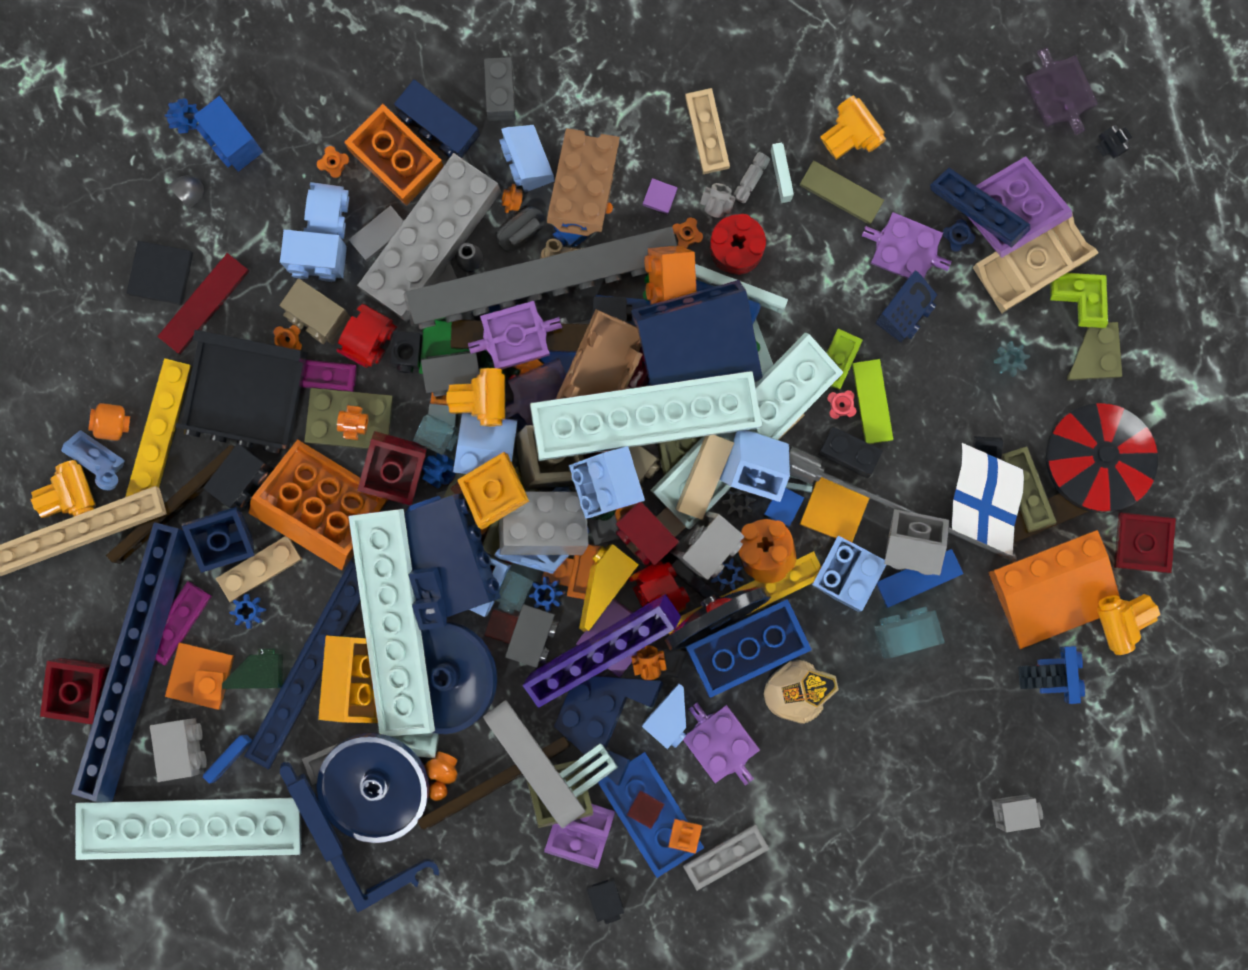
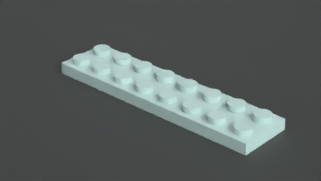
M804 333L763 375V378L755 383L762 427L749 429L748 431L778 440L843 374V371L810 334ZM736 432L716 435L733 442ZM705 436L650 490L689 530L700 519L679 512L675 508ZM719 479L706 512L731 486Z
M752 371L530 404L539 461L615 450L626 446L635 447L762 427Z
M404 509L349 516L379 733L387 736H400L434 732L435 727L421 630H419L412 604L416 599L408 576L412 571Z
M292 797L76 803V860L302 854L301 813Z

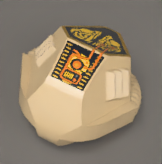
M790 660L769 677L765 684L764 698L766 705L776 716L805 724L817 718L823 710V704L839 688L835 675L818 671L814 668L813 664L807 661Z

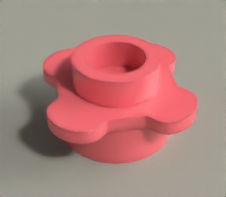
M847 390L845 393L839 394L832 392L828 395L827 400L831 405L829 412L831 418L838 419L840 416L853 417L856 414L853 401L855 396L852 391ZM843 402L844 407H840L839 404Z

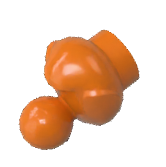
M437 752L435 758L424 765L428 778L436 780V782L429 786V797L434 801L443 800L448 794L446 784H451L457 779L455 766L458 760L442 752Z

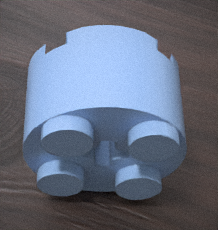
M310 182L311 190L308 189L304 218L308 223L307 228H304V232L339 235L341 239H344L346 223L345 217H342V212H348V190H344L342 186Z

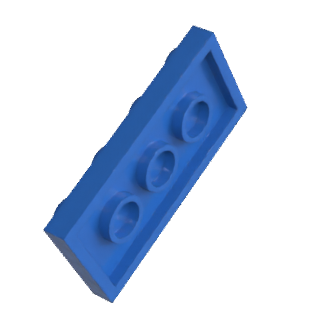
M645 752L630 761L620 786L616 785L608 776L598 782L656 878L695 854L668 847L674 818L687 822L688 820ZM700 840L698 842L696 853L704 849V846L702 845Z

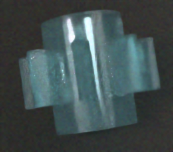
M1010 341L1007 343V350L1002 347L997 349L1001 356L994 360V363L1000 364L1001 374L1005 371H1010L1011 376L1014 377L1017 374V368L1021 371L1027 369L1023 362L1030 358V355H1025L1022 351L1024 348L1023 344L1019 347H1014L1013 342ZM1011 354L1016 356L1013 364L1008 362Z

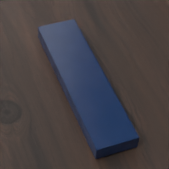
M951 168L944 171L930 184L931 191L1011 248L1031 230L1028 222Z

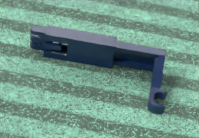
M289 762L281 764L280 775L324 859L326 862L331 861L357 913L410 882L415 887H418L419 881L415 878V874L426 867H431L433 874L439 876L437 864L433 860L425 859L366 889L367 894H363L342 854L343 846L305 774L297 776Z

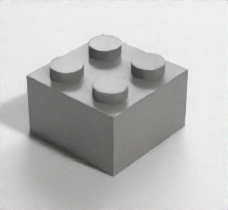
M894 509L884 564L890 565L895 569L919 571L924 575H940L947 548L949 520Z
M196 718L150 725L158 782L204 773L203 768H206L207 765L206 755L204 751L200 750L199 740H202L203 734L200 723L197 724Z

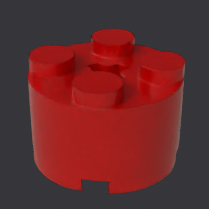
M735 214L722 219L715 226L710 241V255L715 265L724 272L736 275L752 271L761 261L765 250L766 237L764 230L756 220L747 214ZM733 241L742 242V249H739L738 246L732 247Z
M361 304L356 309L361 312L357 318L351 316L338 342L342 347L337 348V352L368 368L369 366L372 367L374 363L379 364L385 353L382 347L386 340L390 341L392 339L393 331L397 330V326L393 324L392 319L365 304Z
M659 561L656 565L651 564L629 577L630 582L636 581L637 586L633 588V591L641 607L666 594L678 613L686 609V603L690 601L683 587L679 588L674 578L677 575L669 562L663 564Z

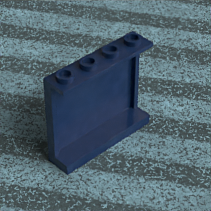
M739 280L631 310L633 321L638 329L650 386L750 371L753 372L754 383L763 378L747 292Z
M463 493L448 496L404 513L412 570L438 567L445 599L446 617L501 599L499 583L493 577L490 568V557L484 550L481 542V530L475 524L472 512Z

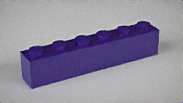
M665 594L532 671L524 682L523 687L539 708L676 629L681 616Z

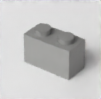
M1018 795L992 800L996 828L1005 832L1040 827L1039 820L1043 819V811L1040 802L1036 803V798Z

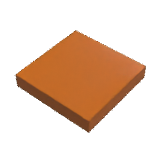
M179 643L165 697L221 710L223 700L192 698L196 670L226 673L224 698L234 655Z

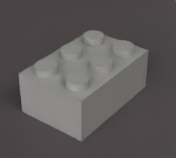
M525 492L529 502L499 519L500 555H583L588 547L587 519H585L580 506L577 492Z
M707 511L703 520L700 519L688 530L670 553L678 558L695 575L708 580L710 577L715 578L723 570L725 565L722 563L729 555L734 556L743 545L740 541L745 536L720 514Z

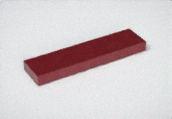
M226 253L157 337L181 355L193 340L194 330L201 331L250 271Z

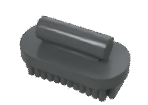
M525 205L512 219L496 229L495 237L498 244L509 252L517 250L543 228L545 224L544 215L536 207Z

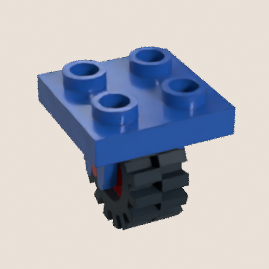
M1076 646L1060 647L1061 658L1037 660L1038 665L1018 666L1020 689L1040 688L1041 694L1064 692V701L1068 704L1081 703L1080 697H1085L1084 680L1079 679L1078 669L1083 668L1081 651H1076Z

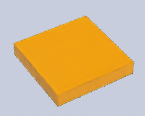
M502 452L457 480L480 529L488 527L529 502L513 464L505 452Z
M821 477L819 482L816 481L799 525L835 539L837 536L853 542L869 498Z

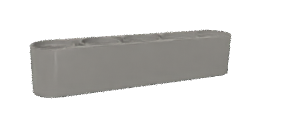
M506 700L483 716L490 729L562 829L586 812Z

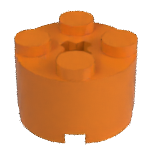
M762 519L746 524L742 528L741 533L745 537L740 541L743 545L738 553L744 571L760 583H775L784 579L786 574L796 564V550L793 538L785 524L778 520Z

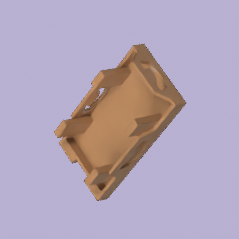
M566 128L547 223L553 224L560 232L589 236L596 231L602 232L620 137L601 134L600 137L596 138L585 136V131ZM562 224H577L584 228L586 227L587 230H581V227L575 225H569L568 227L562 226Z
M596 309L556 399L626 390L642 356V353L639 352L641 342L637 327Z

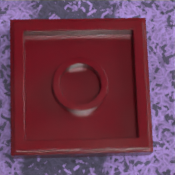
M1119 513L1114 568L1172 573L1176 518Z

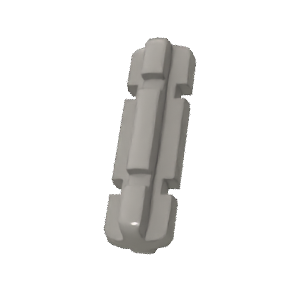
M759 152L755 156L753 164L749 166L740 182L741 186H738L733 194L737 201L746 203L750 196V191H753L763 174V169L765 170L769 164L770 158L767 155Z

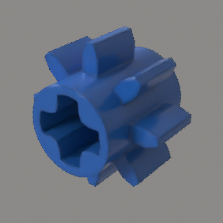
M178 99L177 102L168 104L170 109L165 114V117H167V121L170 124V129L178 128L179 134L188 133V130L196 129L195 126H197L196 123L198 122L194 118V115L198 113L196 104H188L187 99Z
M438 452L437 456L429 455L422 465V471L425 474L422 479L436 488H440L441 483L444 485L449 484L455 477L453 472L455 461L441 452Z
M731 558L728 564L722 563L727 571L732 570L734 572L731 576V582H728L726 579H720L719 575L722 571L710 581L711 583L718 581L721 584L720 591L727 585L733 591L735 590L733 582L735 580L738 582L743 581L738 576V572L743 567L735 568L733 566L734 558Z
M547 576L543 577V585L538 582L532 584L536 590L529 597L535 598L537 602L535 608L543 605L546 612L552 610V603L555 606L562 605L559 597L565 594V591H560L558 587L559 580L550 583ZM550 589L549 595L551 598L545 600V592L543 590Z
M244 594V601L233 600L236 608L235 611L229 613L236 615L238 618L235 625L239 626L246 622L247 629H252V622H263L260 615L266 609L260 608L258 605L261 598L257 597L250 601L249 594ZM247 605L254 610L253 613L249 614V619L247 615L242 613L243 610L247 609Z

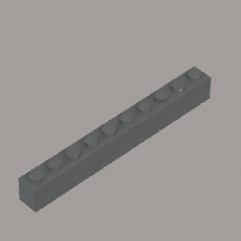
M668 227L405 291L403 295L411 325H419L421 330L436 326L435 321L446 318L447 323L463 319L462 314L473 312V316L489 313V307L499 305L500 310L516 306L515 301L525 298L527 303L543 299L542 294L552 292L553 297L569 293L568 288L579 285V289L583 290L595 287V281L605 279L607 284L622 280L621 275L631 273L632 277L647 274L644 259L645 256H648V248L677 246L673 228Z

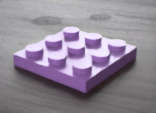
M1025 156L979 183L976 187L1028 222L1031 230L1011 248L975 221L970 220L999 256L1003 258L1071 218L1072 210Z

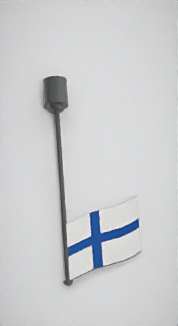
M961 442L962 461L953 497L951 528L948 527V533L1009 559L1010 563H1013L1017 560V555L1013 552L1014 526L1023 494V469ZM793 446L789 449L790 476L812 484L814 480L819 482L822 477L893 509L916 513L825 473V466L821 465V458Z

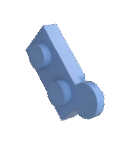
M81 430L63 444L61 451L96 475L95 483L99 488L112 490L117 486L118 477L116 473L123 468L125 460Z

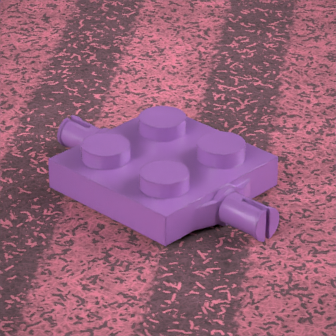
M892 212L887 226L881 232L866 226L862 237L877 242L876 252L871 264L906 279L911 276L914 270L919 272L924 278L932 265L948 271L952 262L937 255L938 244L943 235L942 232Z
M534 301L480 316L484 327V339L468 343L471 354L487 350L492 356L495 368L505 369L550 356L546 344V332L560 329L562 325L559 317L543 322L537 313Z
M698 702L695 703L688 710H690L698 723L692 731L686 734L683 741L714 783L726 775L735 772L744 785H747L754 777H752L744 765L750 757L760 751V748L728 705H725L716 713L706 715Z

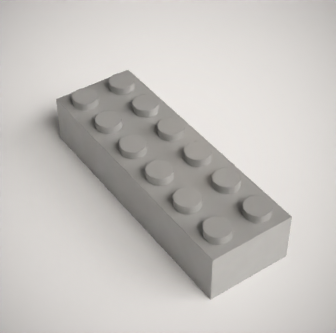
M453 153L357 286L364 294L407 323L410 318L403 294L405 291L430 286L437 282L446 269L448 262L453 260L459 247L466 242L501 193L498 183Z

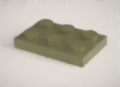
M311 388L305 443L369 449L374 431L387 435L390 434L394 397ZM347 405L361 407L362 413L368 414L367 432L365 435L359 434L358 440L345 439L343 437L344 432L337 431L339 411H347Z

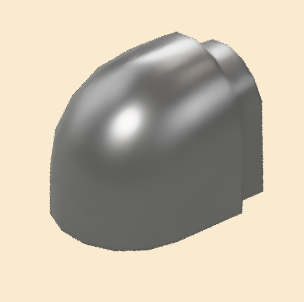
M189 175L181 176L168 185L189 209L202 198L204 193L201 181Z

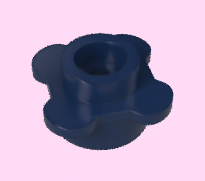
M958 220L951 228L946 227L942 232L943 237L950 242L951 250L955 252L960 251L962 246L966 244H972L975 240V235L971 233L964 220ZM956 234H961V238H957Z

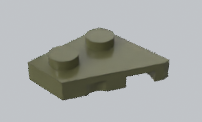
M1110 322L1106 328L1087 327L1083 342L1075 356L1074 364L1067 375V381L1122 377L1118 322Z

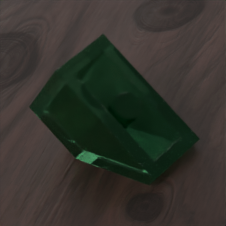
M258 649V655H249L222 683V689L281 688L283 686V654H275V649Z

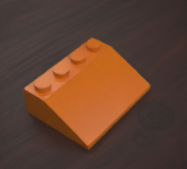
M297 439L252 496L249 514L338 569L343 570L354 555L349 516L381 512L389 499L357 491L360 477Z
M1098 530L988 572L1019 649L1099 619L1097 611L1098 602L1107 596H1119L1109 556Z

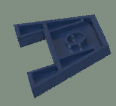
M593 676L569 690L554 727L584 755L599 744H602L606 749L627 698L653 708L663 682ZM606 749L618 767L607 776L616 785L620 786L630 759ZM598 754L591 761L595 762L602 756V754ZM606 761L598 768L600 770H603L609 764Z

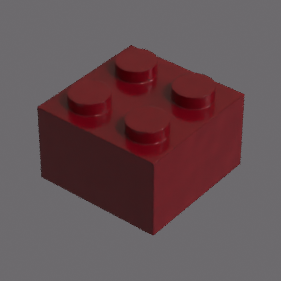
M374 431L357 491L412 505L428 446Z
M642 502L637 503L616 523V527L619 530L615 533L626 545L630 542L634 544L638 549L635 552L636 556L645 565L649 562L656 565L679 543Z
M66 658L47 661L40 717L92 725L110 665Z

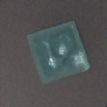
M923 607L907 611L906 618L900 619L898 614L879 619L881 625L874 626L883 658H893L945 643L936 611H927V608Z

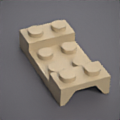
M1072 214L1071 218L1003 258L997 252H994L976 263L973 269L1000 312L1004 313L1043 287L1094 258L1098 251L1085 241L1074 223Z

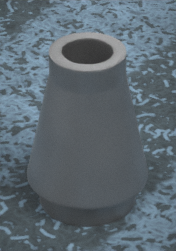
M464 243L459 247L456 254V262L460 268L466 271H473L482 264L483 254L479 247L470 243ZM472 251L470 256L466 257L463 255L465 252Z

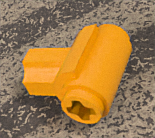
M854 95L837 107L839 111V117L836 119L837 125L820 136L825 147L836 160L853 147L857 150L863 148L871 152L886 141L884 130L861 99H856Z
M480 369V374L477 375V378L471 379V384L449 385L447 392L449 413H472V416L477 417V420L480 421V426H502V421L505 420V375L502 374V369Z
M76 460L57 465L55 467L56 472L50 479L52 484L31 492L33 508L41 518L49 517L61 511L75 517L96 507L83 468Z
M1145 594L1131 601L1122 600L1117 595L1107 596L1098 602L1099 606L1097 607L1109 649L1116 655L1132 652L1136 648L1135 644L1141 639L1139 630L1158 621L1157 617L1160 616L1158 606L1152 601L1150 596Z

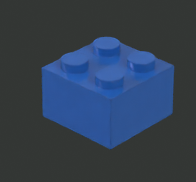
M220 96L194 115V118L199 123L195 128L227 168L233 165L239 172L263 153L254 138Z

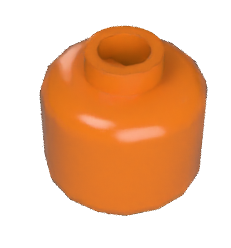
M99 403L96 409H91L88 431H93V435L97 439L118 441L121 439L123 432L128 433L130 416H125V410L120 405Z

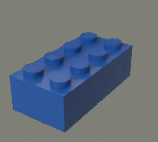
M788 599L686 646V650L709 698L812 650Z

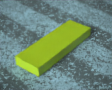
M880 359L853 363L852 368L864 441L869 444L892 441L893 434Z

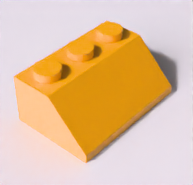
M326 636L318 720L378 723L366 638Z

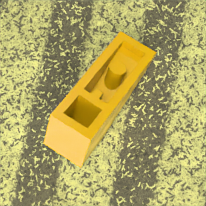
M613 544L606 546V548L601 546L592 557L595 562L590 568L579 629L583 632L589 631L639 565Z

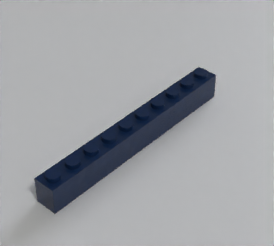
M155 522L153 524L71 793L73 795L95 802L113 801L190 546L184 531Z

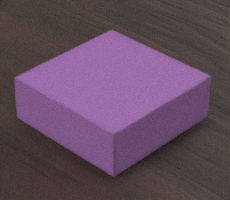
M652 178L643 201V206L668 215L678 188Z

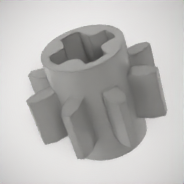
M715 183L711 188H705L700 204L706 205L704 210L708 215L720 218L724 216L725 212L731 213L736 197L730 196L732 190L728 186Z

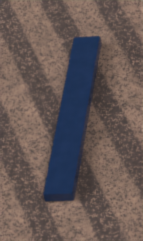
M350 560L244 757L268 770L272 767L323 672L326 636L342 637L361 602L354 561Z

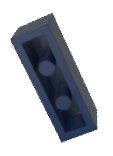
M413 79L394 103L395 109L398 112L396 116L409 126L412 123L419 128L418 134L428 142L432 139L440 145L439 150L449 158L453 153L462 158L480 136L476 126L415 79Z

